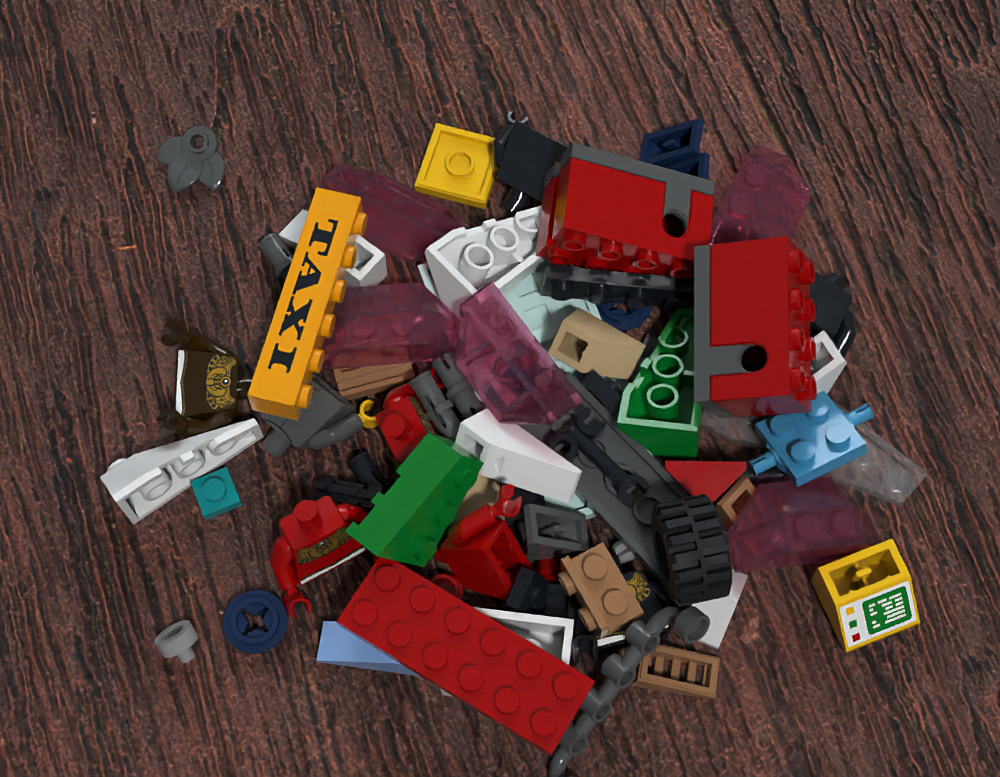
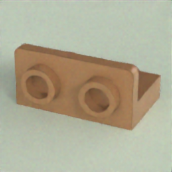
M603 542L572 559L569 556L560 559L561 572L557 574V577L565 593L568 596L575 594L582 608L578 609L577 612L588 632L595 629L599 638L602 639L644 615V611Z

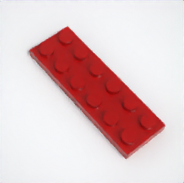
M378 557L336 621L338 626L549 756H552L595 684L593 679L394 560Z

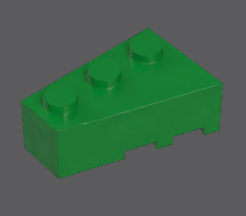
M428 432L395 471L400 476L385 495L378 492L370 502L375 507L359 526L352 522L345 532L377 557L425 567L428 560L435 554L437 544L446 528L454 521L457 509L468 490L476 483L478 473L484 462L454 441Z

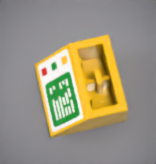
M893 538L818 567L811 578V582L845 654L920 623L911 575Z

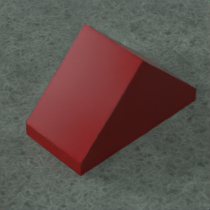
M665 461V469L691 496L706 494L713 503L747 470V462Z

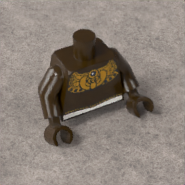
M171 319L165 323L164 326L166 328L174 330L176 337L164 334L161 337L162 343L168 347L181 343L182 348L177 349L174 409H165L157 417L158 421L169 422L171 427L163 426L158 431L159 435L167 439L178 432L181 436L193 437L232 425L233 422L241 420L243 417V400H249L247 394L253 376L244 377V368L239 357L207 337L193 331L187 332L186 325L179 319Z

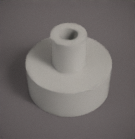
M183 620L163 630L156 637L154 644L164 658L178 656L181 663H187L196 655L191 646L198 639V634L189 620Z

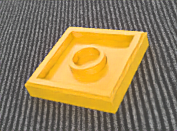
M436 123L414 185L415 191L485 209L497 175L493 163V141L495 138Z

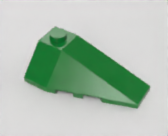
M677 308L658 337L657 346L649 358L645 357L641 363L640 372L632 383L629 382L624 389L617 428L657 457L697 461L704 408L694 402V309Z

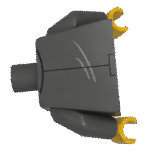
M314 372L310 385L313 386L311 403L308 409L302 408L298 421L260 412L261 418L273 427V430L263 441L262 446L272 455L280 458L291 444L298 449L320 450L342 442L361 431L363 426L366 428L378 426L376 416L370 417L365 414L366 411L372 409L374 402L372 400H365L360 406L359 413H352L356 407Z

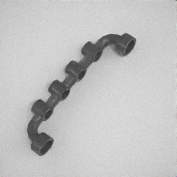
M668 606L654 614L647 624L638 620L628 627L625 639L631 644L630 648L623 658L619 654H613L602 664L601 672L608 679L599 691L594 687L591 689L580 708L584 711L575 724L573 722L570 724L559 743L560 746L551 759L549 777H566L565 770L568 762L573 756L580 754L586 748L588 734L596 723L608 717L612 710L611 702L620 689L628 687L636 677L635 668L645 655H649L656 650L660 643L659 635L668 624L674 623V633L687 644H693L699 641L709 628L710 619L695 606H690L686 609Z

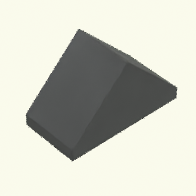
M533 504L523 506L528 561L578 556L590 549L585 514Z

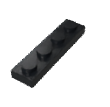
M546 264L541 280L540 296H551V298L558 301L570 299L589 300L591 303L599 305L610 302L623 303L632 308H644L647 306L664 307L668 311L675 312L677 308H692L694 304V279H678L669 276Z

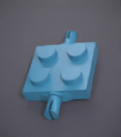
M825 391L817 394L815 400H811V412L773 415L755 424L756 434L766 446L767 452L747 461L751 473L757 476V474L775 466L786 473L794 485L799 487L867 453V443L855 430V426L873 419V411L865 403L846 413L834 404Z

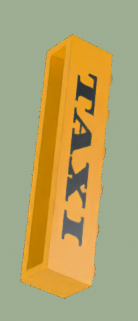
M316 187L247 394L252 410L298 421L302 408L308 409L313 395V386L310 385L313 373L321 371L325 352L321 348L325 337L331 338L335 327L336 316L332 315L336 303L341 304L345 296L347 282L343 279L346 270H352L356 261L357 247L354 245L357 235L363 236L366 230L368 214L363 213L361 197Z

